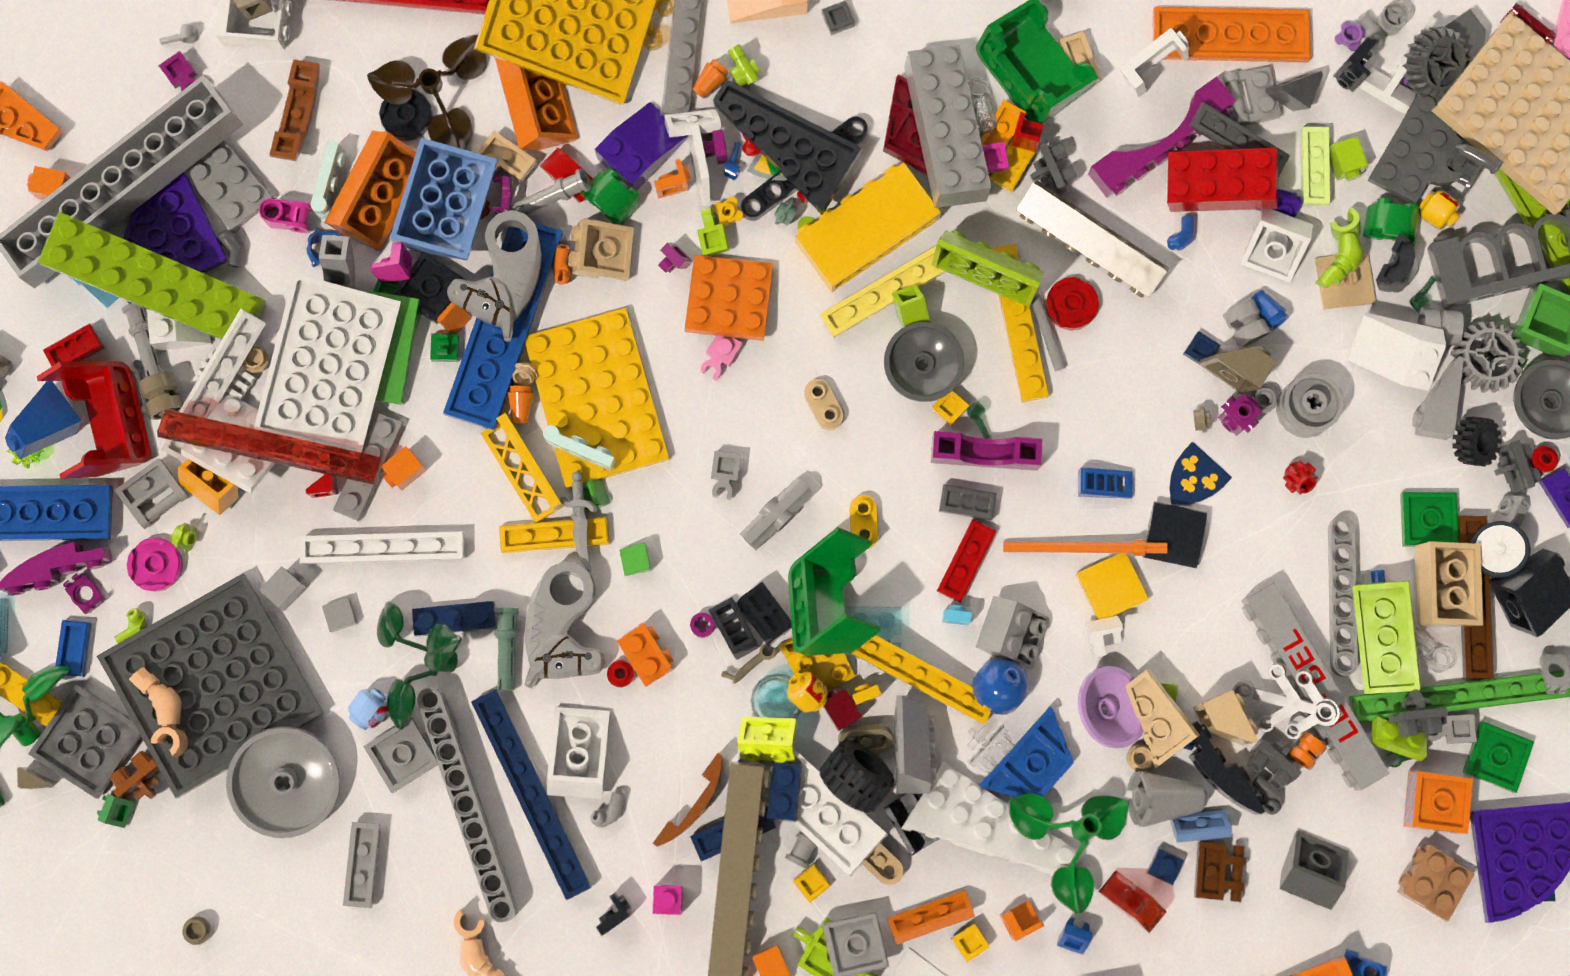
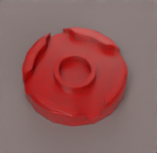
M1063 278L1056 282L1047 294L1045 301L1046 313L1050 320L1059 328L1070 331L1082 329L1089 325L1096 316L1099 307L1098 294L1091 284L1080 280V278Z

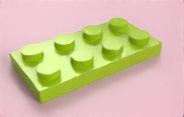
M1410 580L1353 585L1364 694L1421 691Z

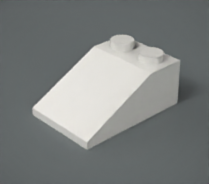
M1363 313L1347 359L1401 385L1429 391L1446 348L1444 331L1439 328Z
M555 707L547 774V795L602 799L610 711Z

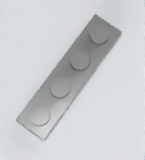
M377 413L364 441L361 456L356 458L333 511L358 522L360 521L382 474L383 469L381 465L388 461L404 426L403 423Z

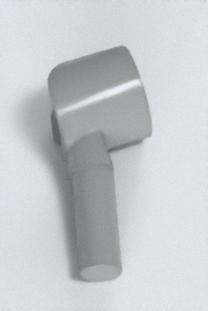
M183 24L180 34L159 38L160 44L175 41L194 43L197 29H193L192 25Z

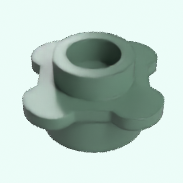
M792 199L786 203L781 202L774 214L777 217L776 225L780 222L788 226L794 218L797 207L792 205Z

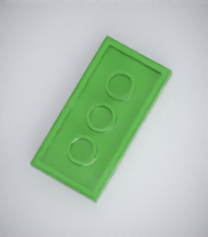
M366 290L367 293L401 302L375 400L403 405L421 300Z

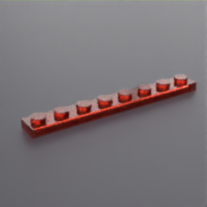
M167 409L164 410L157 430V437L372 485H375L381 463V457Z

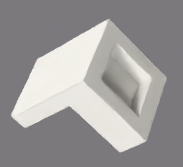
M1118 616L1085 622L1089 647L1095 657L1106 655L1105 646L1122 641L1120 631H1123L1124 627Z

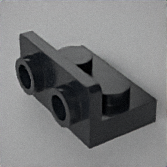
M1367 37L1333 75L1342 88L1354 92L1371 74L1364 67V64L1373 56L1370 50L1376 44L1371 38Z

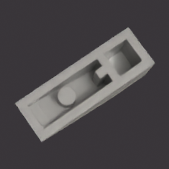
M1457 357L1453 363L1448 365L1418 408V411L1414 412L1412 426L1415 427V435L1448 440L1455 434L1464 357Z

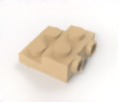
M583 218L577 223V226H573L571 232V241H575V251L570 252L568 266L573 267L572 274L596 279L606 277L627 281L630 273L634 228Z

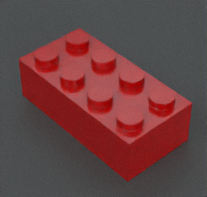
M1277 148L1168 152L1167 204L1170 212L1278 209Z

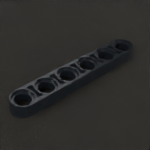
M853 116L831 132L857 145L866 137L868 128L863 118ZM851 124H860L863 132L858 136L851 135L848 131ZM777 172L742 200L741 212L743 217L750 221L762 218L796 192L797 189L788 180H772L780 174V172ZM777 186L781 190L780 196L769 198L766 194L767 188ZM757 202L760 205L759 212L749 214L745 210L747 203Z

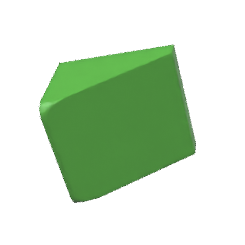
M601 479L589 480L583 483L584 499L591 501L596 509L610 504ZM584 507V513L590 511L588 508Z
M645 543L619 550L624 576L651 571Z

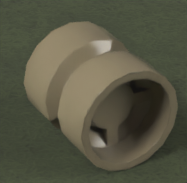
M172 372L153 374L139 382L143 398L148 399L146 407L150 419L161 420L178 414L183 406V401L180 394L175 393L178 387Z

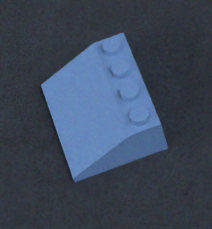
M421 138L391 232L390 239L392 242H402L407 249L468 261L498 159Z

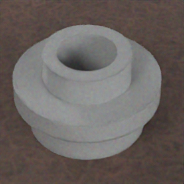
M1262 386L1251 394V397L1259 404L1258 409L1262 413L1272 411L1277 405V395L1270 387ZM1259 397H1266L1268 401L1267 404H1261L1259 402Z

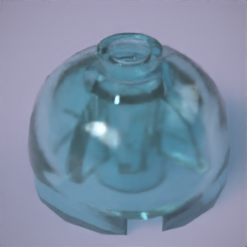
M780 673L770 674L756 683L750 698L752 712L756 717L794 718L796 720L799 718L803 711L799 710L787 696L788 683L791 679L789 675Z

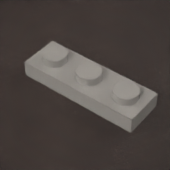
M352 822L343 906L372 908L381 824Z

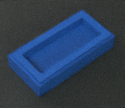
M62 620L55 666L68 667L71 671L66 676L84 677L92 623Z

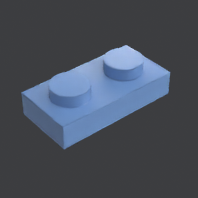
M1226 810L1198 812L1171 820V826L1177 843L1232 837V828Z

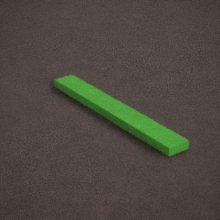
M1563 670L1549 672L1554 677H1562L1564 675ZM1541 673L1421 687V691H1419L1424 698L1430 699V706H1425L1424 710L1447 708V712L1570 697V688H1567L1565 694L1556 693L1558 688L1554 694H1547L1546 690L1548 688L1545 687L1544 678ZM1411 691L1349 696L1351 710L1359 723L1373 721L1376 717L1389 719L1388 715L1409 711L1408 708L1402 707V701L1407 700L1408 694Z

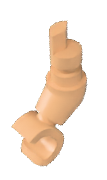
M142 667L129 680L144 695L149 694L148 698L153 702L152 706L156 710L158 725H162V728L158 729L152 736L151 743H164V739L171 735L173 746L170 752L172 756L178 757L186 751L188 746L186 734L176 728V725L180 724L181 699L171 687L167 688L164 684L159 685L160 680Z
M460 909L454 917V927L464 937L460 949V964L463 970L469 976H507L499 968L497 971L492 968L494 965L488 961L489 957L485 954L482 939H478V934L484 928L485 920H479L474 930L466 931L460 924L462 917L465 915L463 910Z

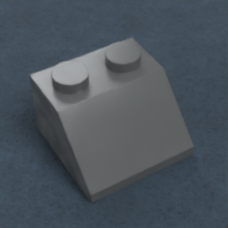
M1297 830L1281 870L1279 889L1332 910L1346 888L1349 851Z

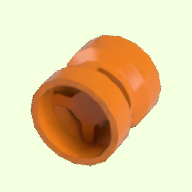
M1303 732L1299 738L1300 743L1296 747H1292L1288 754L1299 765L1311 770L1316 764L1315 759L1317 756L1322 755L1327 747L1312 734Z

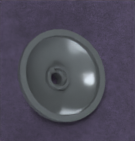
M916 322L903 327L891 338L884 354V370L889 383L900 395L913 401L931 402L945 397L957 386L964 370V354L959 341L948 329L931 322ZM925 361L927 363V368L920 369L918 367V362Z
M1562 360L1538 362L1526 369L1515 385L1513 402L1517 416L1528 430L1540 437L1553 440L1570 437L1569 362ZM1545 399L1551 401V407L1545 405Z

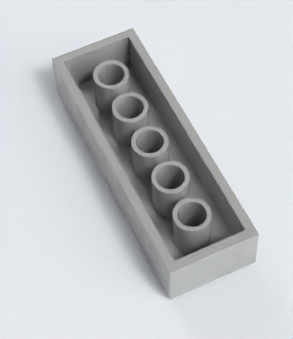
M953 45L908 51L904 69L934 207L940 208L985 202L991 190V183L960 46Z

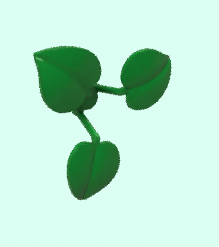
M46 667L34 673L26 681L22 691L25 693L23 702L27 716L20 713L14 716H4L0 712V749L11 734L21 746H29L39 738L40 731L33 724L36 717L32 714L29 701H35L49 692L71 671L68 667Z
M1037 794L1011 797L1009 800L1010 818L1017 831L1024 837L1040 840L1045 837L1047 828L1059 829L1070 827L1073 837L1081 842L1080 847L1069 864V868L1061 867L1054 872L1051 878V888L1054 896L1060 903L1076 914L1083 913L1092 900L1094 880L1088 869L1084 867L1075 868V864L1085 847L1089 845V840L1094 836L1103 840H1112L1120 835L1125 824L1129 801L1114 796H1095L1085 801L1081 808L1082 817L1077 821L1071 820L1069 822L1051 824L1049 822L1053 818V809L1044 797Z

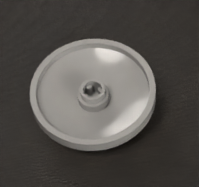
M286 726L269 728L249 738L235 753L229 765L226 779L228 799L237 817L253 831L274 838L299 836L317 827L331 812L340 788L339 768L329 747L317 736L306 730Z

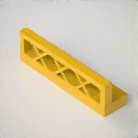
M504 413L496 418L498 423L495 431L486 429L481 432V435L534 522L539 523L562 509L563 505L509 417ZM501 428L507 435L504 447L493 444L489 438L491 434ZM510 442L515 449L509 448ZM497 449L503 450L502 457L500 456ZM507 452L516 453L520 456L521 460L518 469L507 467L505 464ZM524 464H525L526 468L528 469V471L522 470ZM511 472L517 473L516 480ZM521 474L533 477L535 482L532 492L520 488ZM537 486L541 490L542 494L536 493ZM524 494L531 495L530 501L527 500ZM535 496L545 498L550 505L549 509L539 515L532 508Z

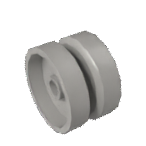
M1309 373L1299 376L1281 392L1277 401L1276 413L1279 422L1287 432L1296 437L1311 438L1320 435L1338 421L1343 412L1344 400L1340 388L1333 380L1322 374Z

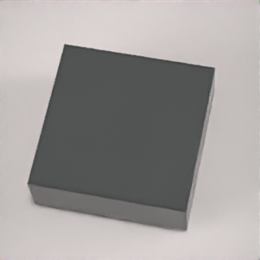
M846 0L821 10L830 35L855 27V21Z

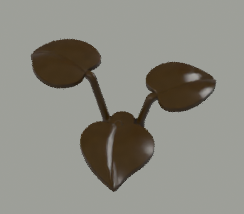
M478 35L466 36L452 42L443 52L442 62L447 68L451 69L450 71H436L428 68L420 73L419 78L414 83L415 72L413 68L404 61L395 60L385 63L378 69L368 73L367 78L378 96L386 102L395 105L409 102L413 94L412 88H418L421 85L427 94L434 95L442 111V114L435 115L429 122L428 135L431 141L464 150L471 138V121L466 112L460 108H454L449 112L446 111L439 96V92L443 87L441 77L452 76L456 73L463 80L477 78L485 69L486 54L474 49Z

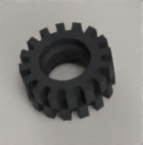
M1465 417V420L1459 422L1461 426H1456L1455 428L1458 432L1457 435L1453 434V439H1456V443L1452 444V448L1457 449L1454 452L1455 457H1458L1457 460L1467 465L1485 467L1492 464L1491 460H1496L1497 458L1495 452L1499 453L1501 449L1498 447V443L1502 444V439H1498V436L1502 435L1501 430H1497L1499 425L1489 418Z

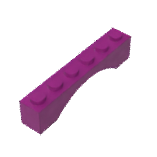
M1216 76L1195 91L1185 119L1167 138L1139 150L1111 151L1091 166L1088 175L1106 198L1113 193L1116 196L1120 195L1129 187L1127 183L1134 178L1136 181H1139L1150 172L1148 168L1156 163L1157 166H1160L1167 161L1168 152H1172L1175 149L1180 151L1191 142L1190 138L1195 134L1202 135L1189 127L1201 103L1208 104L1228 117L1233 112L1231 108L1236 100Z

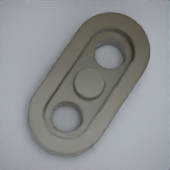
M883 724L849 726L842 729L838 735V744L844 740L852 741L868 748L875 754L884 753L893 745L892 732L889 727ZM877 734L883 735L881 738L874 737ZM852 736L856 737L854 740L847 739Z

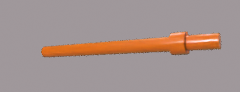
M1134 540V542L1003 541V552L1134 553V556H1145V553H1167V543L1145 542V540Z

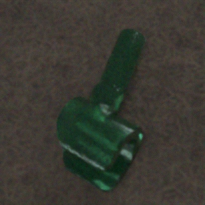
M1430 277L1424 287L1409 300V303L1417 312L1429 303L1424 295L1433 286L1436 278Z
M977 401L967 409V415L978 425L984 439H988L991 436L983 420L980 418L986 410Z
M1391 751L1386 754V756L1394 754L1398 757V762L1395 765H1388L1391 768L1399 767L1402 762L1412 759Z

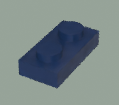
M773 763L767 819L796 822L802 775L801 765Z

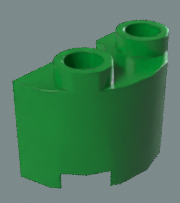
M609 168L606 172L600 170L590 181L591 190L587 192L583 190L580 194L589 203L598 208L612 224L623 225L638 209V199L641 196L632 187L626 188L619 182L621 180L620 176Z
M1378 198L1376 204H1372L1367 208L1362 237L1396 241L1399 234H1402L1415 247L1420 219L1419 206L1412 203L1403 205L1393 204L1391 199Z

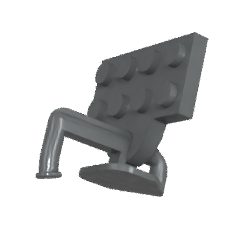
M1427 94L1416 96L1369 176L1368 182L1412 204L1417 203L1428 183L1436 186H1446L1457 182L1465 186L1459 199L1463 200L1482 166L1490 170V174H1495L1500 169L1502 160H1496L1465 144L1463 140L1456 136V131L1432 112V109L1441 98L1437 96L1432 98ZM1470 160H1471V161H1473V162H1475V163H1477V164H1479V165H1478V166H1475V165H1473V164H1471V163H1469V162H1470Z

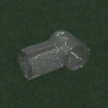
M973 78L968 82L978 130L981 134L989 133L997 127L990 97V85L983 78Z
M1415 624L1418 657L1427 663L1430 670L1442 673L1455 666L1458 658L1456 651L1452 647L1442 644L1421 626ZM1438 652L1446 656V666L1438 663L1436 659Z

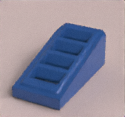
M1080 468L1078 470V497L1132 499L1133 471ZM1089 476H1093V489H1088ZM1099 477H1104L1103 490H1099ZM1109 477H1114V491H1109ZM1119 477L1125 478V492L1119 491Z

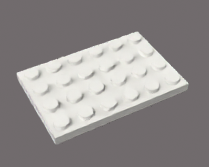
M294 273L253 431L360 458L401 302Z

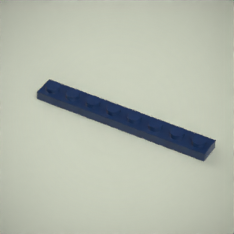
M495 689L471 701L566 901L591 889L592 886L498 691Z

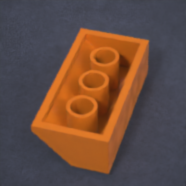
M495 58L519 150L540 151L578 140L563 83Z
M372 130L324 223L341 234L380 251L395 223L416 151L388 132Z

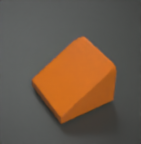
M451 302L437 318V321L450 334H458L470 321L471 316Z

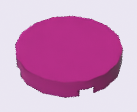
M155 537L139 542L129 553L126 564L131 580L141 589L152 592L163 591L174 585L181 576L183 568L182 555L175 545L165 539Z

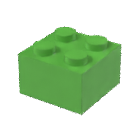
M1541 283L1529 291L1511 338L1513 340L1519 338L1521 339L1520 343L1558 359H1562L1570 354V295Z

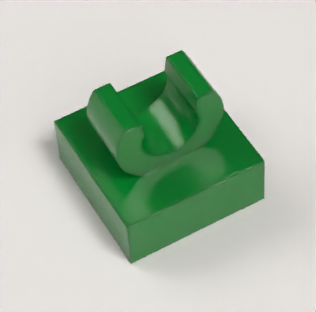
M431 333L430 360L432 362H458L459 335Z
M110 794L103 796L102 800L105 802L102 810L97 811L98 821L125 828L135 802L122 797L117 798V796Z

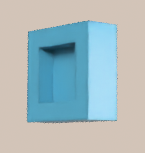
M950 605L949 609L943 610L942 622L968 626L971 623L972 612H966V607Z

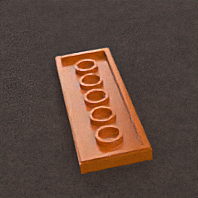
M1195 7L1153 8V41L1170 28L1175 33L1180 31L1189 42V59L1187 60L1309 62L1311 59L1310 10ZM1173 51L1163 60H1183V58L1177 51Z

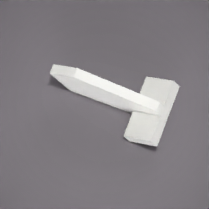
M1430 16L1421 30L1433 27L1437 19ZM1405 56L1391 78L1371 67L1369 70L1371 74L1359 87L1404 115L1416 96L1415 92L1399 84L1407 71L1402 66L1407 61Z
M711 109L665 115V126L669 137L689 136L698 194L702 206L710 205L709 174L701 134L721 130V121L717 110Z

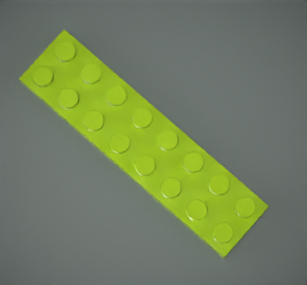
M61 212L56 216L37 264L220 340L223 339L240 308L259 318L265 300Z

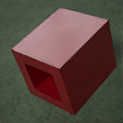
M835 688L827 693V701L823 709L838 732L862 718L846 689L839 692L838 688Z

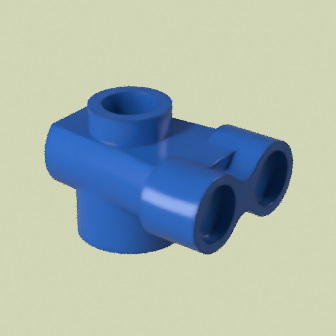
M1346 949L1344 958L1353 976H1366L1365 970L1368 967L1375 968V976H1386L1387 966L1360 957L1359 952Z

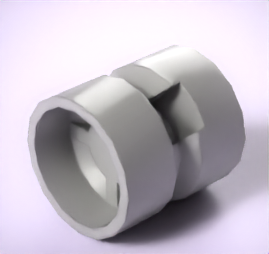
M1254 299L1245 301L1223 314L1228 327L1235 329L1233 336L1240 348L1253 344L1271 333L1265 319L1258 317L1260 310Z
M1422 309L1420 311L1417 324L1443 329L1446 345L1458 346L1460 344L1464 329L1462 312L1445 310L1440 314L1439 310Z

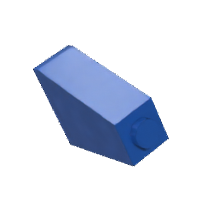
M46 381L10 424L5 436L6 444L11 451L15 452L22 459L76 435L82 421L54 382Z

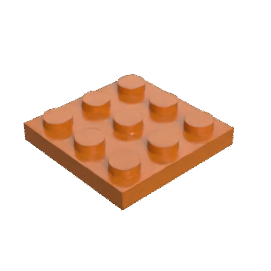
M694 255L685 332L764 341L773 263Z

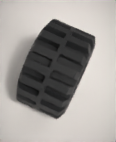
M844 740L839 742L819 769L823 783L836 798L849 807L865 813L874 812L895 785L893 774L884 761L868 748L852 741Z

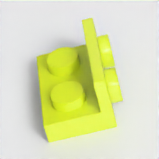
M742 716L737 741L740 758L748 761L794 762V743L797 730L796 719Z

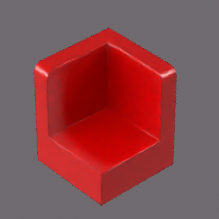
M1020 112L1011 146L1036 152L1040 143L1043 124L1024 120L1025 113Z

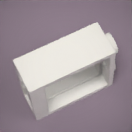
M220 0L215 36L222 45L284 50V42L289 39L287 18L292 14V1L271 0L272 5L278 6L274 36L234 33L237 7L234 5L233 0Z

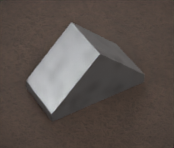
M1322 70L1302 74L1265 89L1266 93L1292 111L1310 109L1323 77Z

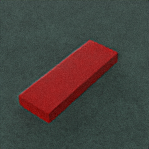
M974 519L971 520L936 592L958 603L962 602L996 530Z

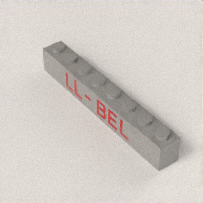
M1275 582L1242 600L1244 615L1249 621L1253 620L1258 628L1256 634L1262 644H1267L1272 652L1270 657L1273 663L1280 662L1285 665L1287 669L1286 676L1301 699L1312 702L1304 687H1300L1295 680L1300 670L1308 669L1313 673V682L1322 696L1334 700L1339 705L1340 717L1335 724L1323 726L1318 723L1313 726V729L1319 739H1324L1330 748L1327 752L1335 764L1339 763L1344 771L1342 777L1349 788L1353 787L1355 791L1363 790L1389 775L1388 769ZM1306 674L1300 675L1302 682H1309V677ZM1323 707L1322 713L1329 716L1331 715V710L1328 707Z

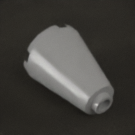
M1143 771L1134 772L1128 783L1127 791H1132V799L1127 800L1129 801V815L1133 824L1139 825V827H1146L1201 812L1208 803L1206 790L1197 783Z

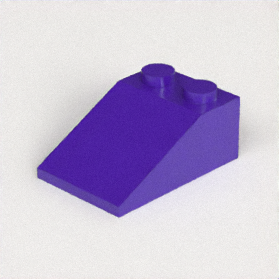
M649 102L612 130L594 150L596 158L606 168L615 171L624 184L637 191L683 144L688 135L669 137L665 126V116H662L661 111Z

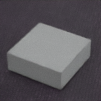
M350 598L341 599L322 606L329 632L332 633L357 624Z

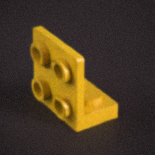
M792 638L778 645L794 675L810 671L826 685L828 691L855 676L845 653L805 656L794 651Z

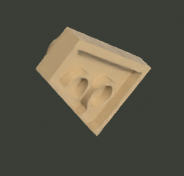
M1150 669L1142 672L1125 686L1135 715L1139 718L1144 731L1143 737L1146 745H1149L1155 768L1200 735Z

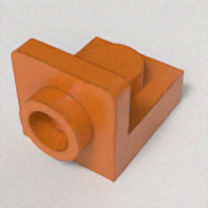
M680 159L675 160L678 174H664L654 181L658 199L688 191L687 181H691L688 166H682Z

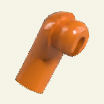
M563 244L557 245L552 265L554 279L559 285L568 284L572 278V272L567 261L570 247Z

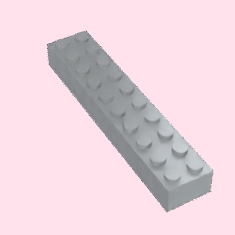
M202 75L0 233V252L16 275L35 289L57 272L37 264L59 212L108 232L244 124L214 85Z

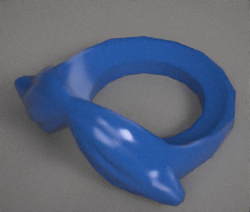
M316 227L315 231L309 235L307 255L312 263V267L320 264L319 253L312 249V244H318L322 240V235L340 236L338 233L332 231L322 232Z

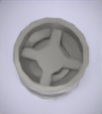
M1392 2L1385 6L1376 19V23L1382 29L1384 36H1393L1401 30L1408 20V10L1403 4L1398 2Z

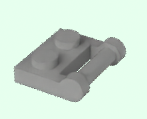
M1269 66L1243 72H1231L1223 76L1224 84L1228 85L1230 94L1236 100L1233 104L1235 113L1233 120L1245 126L1281 117L1278 101L1269 96L1265 90L1274 85ZM1238 83H1244L1251 114L1245 113Z
M160 458L115 489V492L143 529L149 527L152 520L178 501L183 502L189 497ZM170 486L173 491L170 495L145 513L141 511L140 507Z

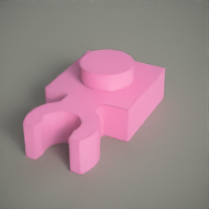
M715 336L706 351V354L712 358L702 364L701 373L704 374L707 368L714 367L716 372L713 375V379L715 381L721 376V365L724 364L730 367L743 343L733 337Z

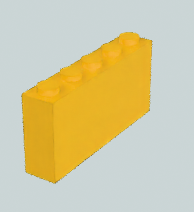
M904 162L899 166H896V164L890 166L883 172V177L877 181L875 179L868 181L862 186V191L855 196L853 193L847 195L841 200L840 206L834 210L831 208L825 210L823 215H819L818 221L812 225L806 223L797 230L798 234L795 236V243L831 293L939 220L941 212L938 208L934 207L933 201Z

